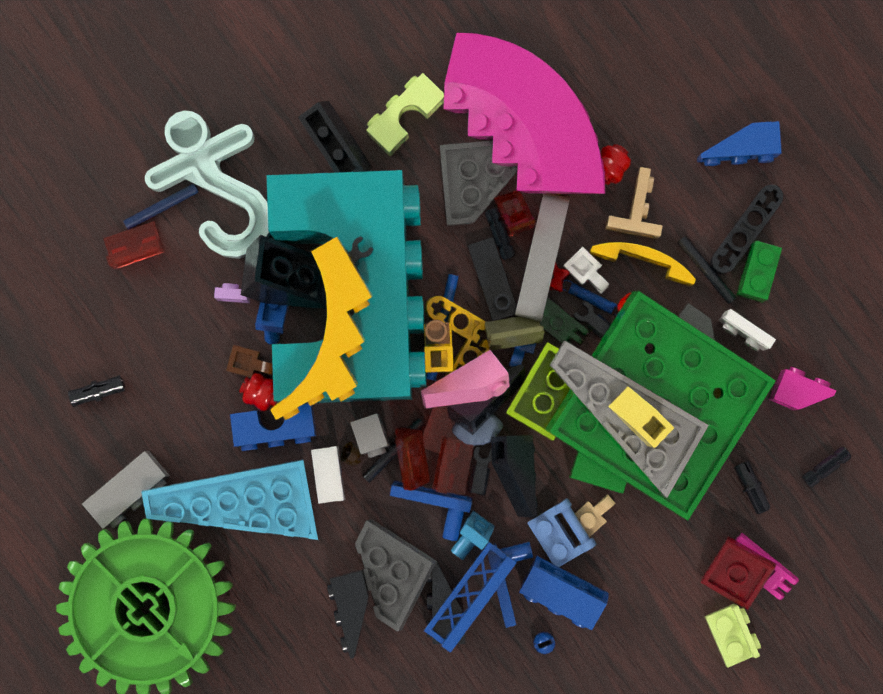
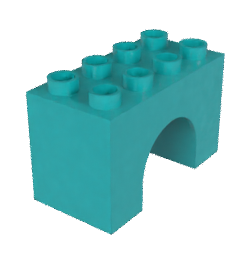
M402 170L267 175L268 232L275 240L286 244H325L338 237L344 248L350 252L354 240L362 236L364 239L359 243L358 249L361 252H366L370 247L374 249L369 257L358 260L360 263L357 266L358 271L372 297L368 299L369 306L357 313L354 312L352 316L365 342L360 344L363 349L350 357H347L346 353L341 355L358 383L357 387L353 388L355 394L341 402L413 399L412 388L427 387L425 352H411L410 334L425 332L423 296H409L408 280L423 279L421 240L407 241L406 226H421L419 185H405ZM323 340L312 343L272 344L273 396L275 402L279 403L290 395L306 378L317 359ZM325 391L323 392L325 398L317 403L340 402V400L336 398L332 401Z

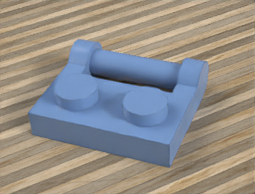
M568 498L528 522L529 527L549 559L558 567L597 545L594 538L588 536L571 509L572 503ZM558 513L563 514L581 544L578 546L574 544L557 517Z

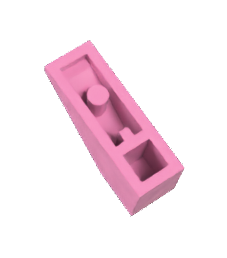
M489 350L421 391L423 405L426 408L486 401L493 396H500L510 387L509 374L492 351Z

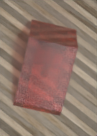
M515 190L494 199L509 237L534 228L535 220L520 191Z

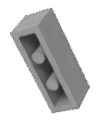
M379 414L350 422L361 454H368V457L372 458L387 453L385 447L390 446Z
M144 451L82 503V505L102 529L110 526L114 529L126 519L123 515L130 509L136 511L144 504L142 490L165 486L167 484L165 479L170 475L150 451Z

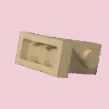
M640 167L637 171L629 219L609 216L605 230L658 239L661 236L662 225L641 222L642 219L647 218L649 203H645L646 193H651L654 177H650L651 169Z

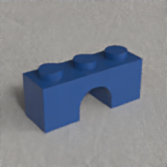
M303 404L299 406L300 412L284 420L282 426L276 430H268L263 426L260 411L230 414L234 447L241 446L242 451L258 449L257 444L268 443V448L284 446V440L295 439V444L311 442V437L317 436L313 405Z

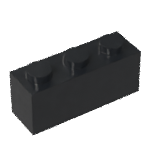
M330 101L318 102L298 117L334 173L367 172L373 168Z

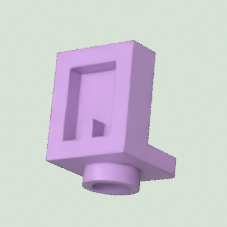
M223 283L222 288L215 287L214 298L217 301L250 303V298L240 295L241 289H239L237 284Z

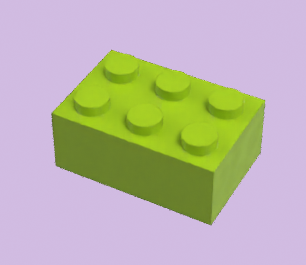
M547 342L505 414L553 441L555 436L545 431V428L570 388L550 366L559 349Z

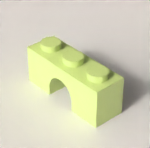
M424 73L418 78L413 76L404 86L406 90L400 96L394 95L387 102V109L381 115L375 114L367 123L369 126L366 129L367 135L389 156L409 138L408 133L399 123L403 113L409 110H416L428 119L444 103V93Z

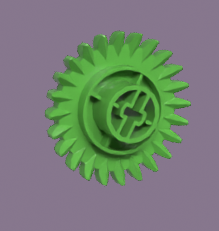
M146 518L141 521L138 534H133L132 527L128 521L119 524L118 539L116 540L107 529L100 531L98 541L101 548L97 549L90 543H84L81 546V552L86 562L83 564L75 560L70 561L67 568L75 576L74 581H63L59 585V590L69 595L67 602L56 605V611L61 615H67L69 622L58 628L60 635H72L74 642L66 649L68 655L81 653L85 657L79 667L82 673L89 672L93 668L99 671L96 681L97 685L103 687L111 679L117 680L116 691L118 694H126L131 684L136 685L138 694H150L151 684H156L161 694H170L172 692V678H175L183 687L190 686L193 681L188 669L191 667L196 672L207 673L211 668L202 655L206 653L212 656H219L224 652V648L213 640L214 635L225 636L232 633L233 630L230 625L218 621L219 616L229 614L236 609V605L233 603L219 601V595L230 590L233 587V583L231 581L215 582L213 578L225 566L224 561H216L206 565L203 560L208 555L212 545L205 543L192 550L189 546L192 542L194 531L191 529L186 530L175 540L172 538L174 523L170 521L165 522L160 527L158 534H153L152 520ZM142 582L153 583L161 589L150 591ZM167 598L169 600L170 610L164 605L167 602ZM150 599L154 605L149 609L151 612L145 615L141 608L145 605L143 602ZM125 605L130 609L127 613ZM144 623L150 631L141 630L135 625L139 626Z

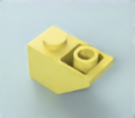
M628 386L608 406L649 447L656 448L674 429L652 405Z

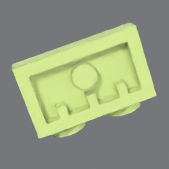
M732 604L704 616L727 668L751 657H760L757 649H760L761 645L756 634H750L746 624L750 623V620L744 608L739 609L738 605Z

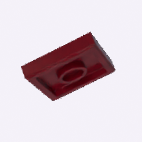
M728 536L700 583L748 610L774 571L776 564Z

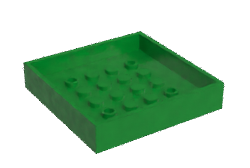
M633 291L593 352L592 357L709 425L669 496L666 498L571 389L545 428V431L681 518L689 520L776 380L640 291ZM648 343L653 346V351L650 354L645 352V345ZM715 388L721 390V395L718 398H715L713 395Z

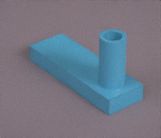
M473 510L460 531L462 536L451 551L457 557L464 560L475 545L482 550L488 543L495 526Z

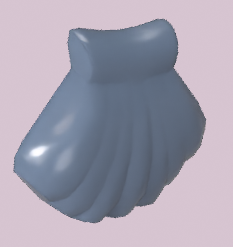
M493 414L473 435L457 423L454 424L452 433L467 445H484L491 442V437L498 436L503 428V423Z

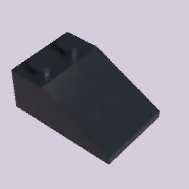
M260 235L247 248L240 295L266 304L327 308L326 291L321 271L311 252Z

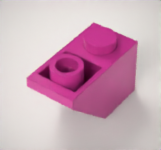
M790 367V370H781L769 400L791 410H799L834 396L836 390L829 388L831 383L820 378H815L813 381L804 377L806 374L804 371Z

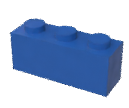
M536 556L526 574L519 591L528 601L538 602L546 606L553 614L563 615L571 619L576 626L586 627L590 630H593L607 605L609 597L608 592Z

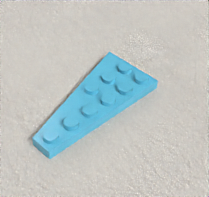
M303 460L141 491L146 519L192 523L202 526H216L318 540Z

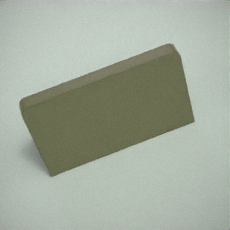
M519 316L485 322L484 325L489 350L491 351L543 342L544 327L540 326V321Z

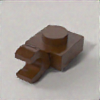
M233 345L226 371L247 377H252L255 371L273 375V364L260 361L261 352Z

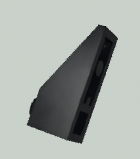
M519 364L506 369L509 374L510 387L500 396H493L486 401L447 405L448 417L473 435L523 384L526 379L525 367Z

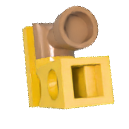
M432 320L429 323H425V372H453L451 323L440 320Z

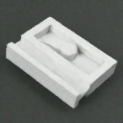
M732 309L725 311L719 319L724 324L722 328L733 336L739 334L746 339L744 343L755 351L770 349L776 340Z

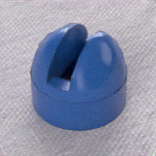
M540 632L534 637L533 644L537 652L548 654L555 648V639L549 632ZM551 640V644L539 648V643Z

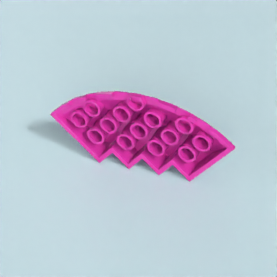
M456 33L445 79L444 109L453 113H469L468 136L479 140H493L492 163L500 166H518L517 191L551 194H605V171L598 146L597 134L594 132L589 120V114L584 105L560 74L538 56L514 43L481 34Z

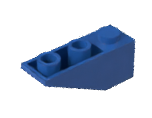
M779 121L751 123L701 153L697 158V162H704L705 166H717L721 164V161L730 160L733 165L745 164L747 159H758V163L773 162L774 158L781 154Z

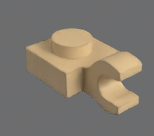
M608 494L594 507L587 501L575 512L589 537L607 522L602 515L615 504Z

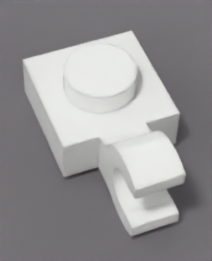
M584 247L563 266L581 285L589 281L600 294L609 287V283L597 273L602 265Z

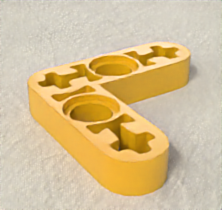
M433 296L425 304L427 316L433 320L445 322L444 319L447 316L443 313L434 315V309L431 307V304L441 301V307L446 311H450L451 307H453L455 310L449 315L447 322L451 323L453 332L466 339L453 361L454 371L457 370L458 364L461 367L465 365L463 361L465 352L472 350L479 357L489 351L488 341L485 339L479 345L484 347L482 352L478 348L470 346L471 341L477 344L480 339L477 332L478 330L485 329L486 321L445 297ZM458 314H464L468 319L467 326L463 329H457L454 326L453 320Z

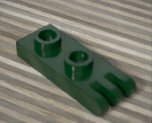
M547 297L540 326H543L544 330L561 344L563 341L570 343L571 339L581 345L584 340L576 333L580 331L581 334L588 337L591 332Z

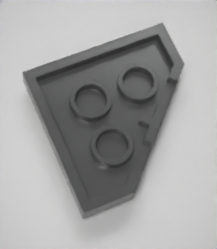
M493 140L440 145L447 226L474 224L518 171V166H500L492 163Z
M369 519L366 520L355 543L358 554L361 553L365 567L363 573L368 591L371 590L375 603L373 609L376 618L399 632L403 629L437 561L379 523Z

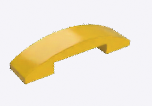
M614 242L592 246L589 252L593 256L615 262L618 254L621 253L668 268L665 279L689 287L694 285L696 280L679 262L650 247Z

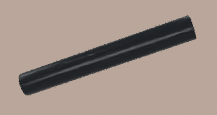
M686 236L677 242L728 304L737 298Z
M417 418L386 450L387 453L382 454L362 475L364 479L371 483L417 435L425 424Z

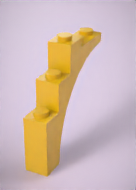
M338 237L311 251L321 271L326 291L327 322L324 340L317 359L306 378L290 395L271 408V412L276 420L282 416L285 420L293 417L300 412L298 407L306 402L310 406L325 398L323 395L325 391L332 401L339 398L340 402L355 394L353 388L357 387L358 383L341 355L346 353L347 357H350L363 349L360 344L365 342V339L350 315L349 310L353 309L357 313L369 306L368 299L372 297V294Z

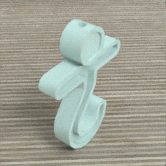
M192 111L175 113L169 118L165 126V137L167 143L179 155L148 170L145 175V182L152 190L161 192L184 180H188L246 209L250 220L247 229L241 234L228 235L213 221H206L199 228L200 237L214 252L228 258L240 259L246 257L247 248L260 235L266 237L271 235L268 232L267 201L258 190L222 173L220 163L249 148L254 143V133L249 126L239 124L210 139L209 127L200 115Z

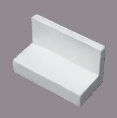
M339 446L311 450L318 504L346 500Z

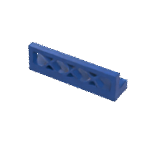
M488 542L424 631L440 642L442 647L451 653L515 566L516 561ZM492 550L503 560L496 569L485 570L484 558ZM481 563L482 571L474 572ZM486 573H493L487 581ZM483 574L484 586L482 589L469 592L468 579L473 575ZM465 585L466 593L458 594ZM477 595L470 604L469 596ZM466 596L468 603L466 611L464 613L452 614L451 603L454 598ZM449 608V615L442 616L446 609ZM460 617L454 626L453 618ZM450 619L452 630L446 638H443L432 629L438 620Z

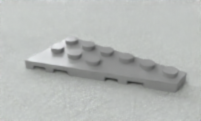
M563 341L550 366L662 495L667 498L709 425L570 343ZM627 386L652 405L674 427L656 448L647 446L608 407Z

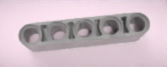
M551 193L543 194L515 316L542 321L570 201L569 197Z

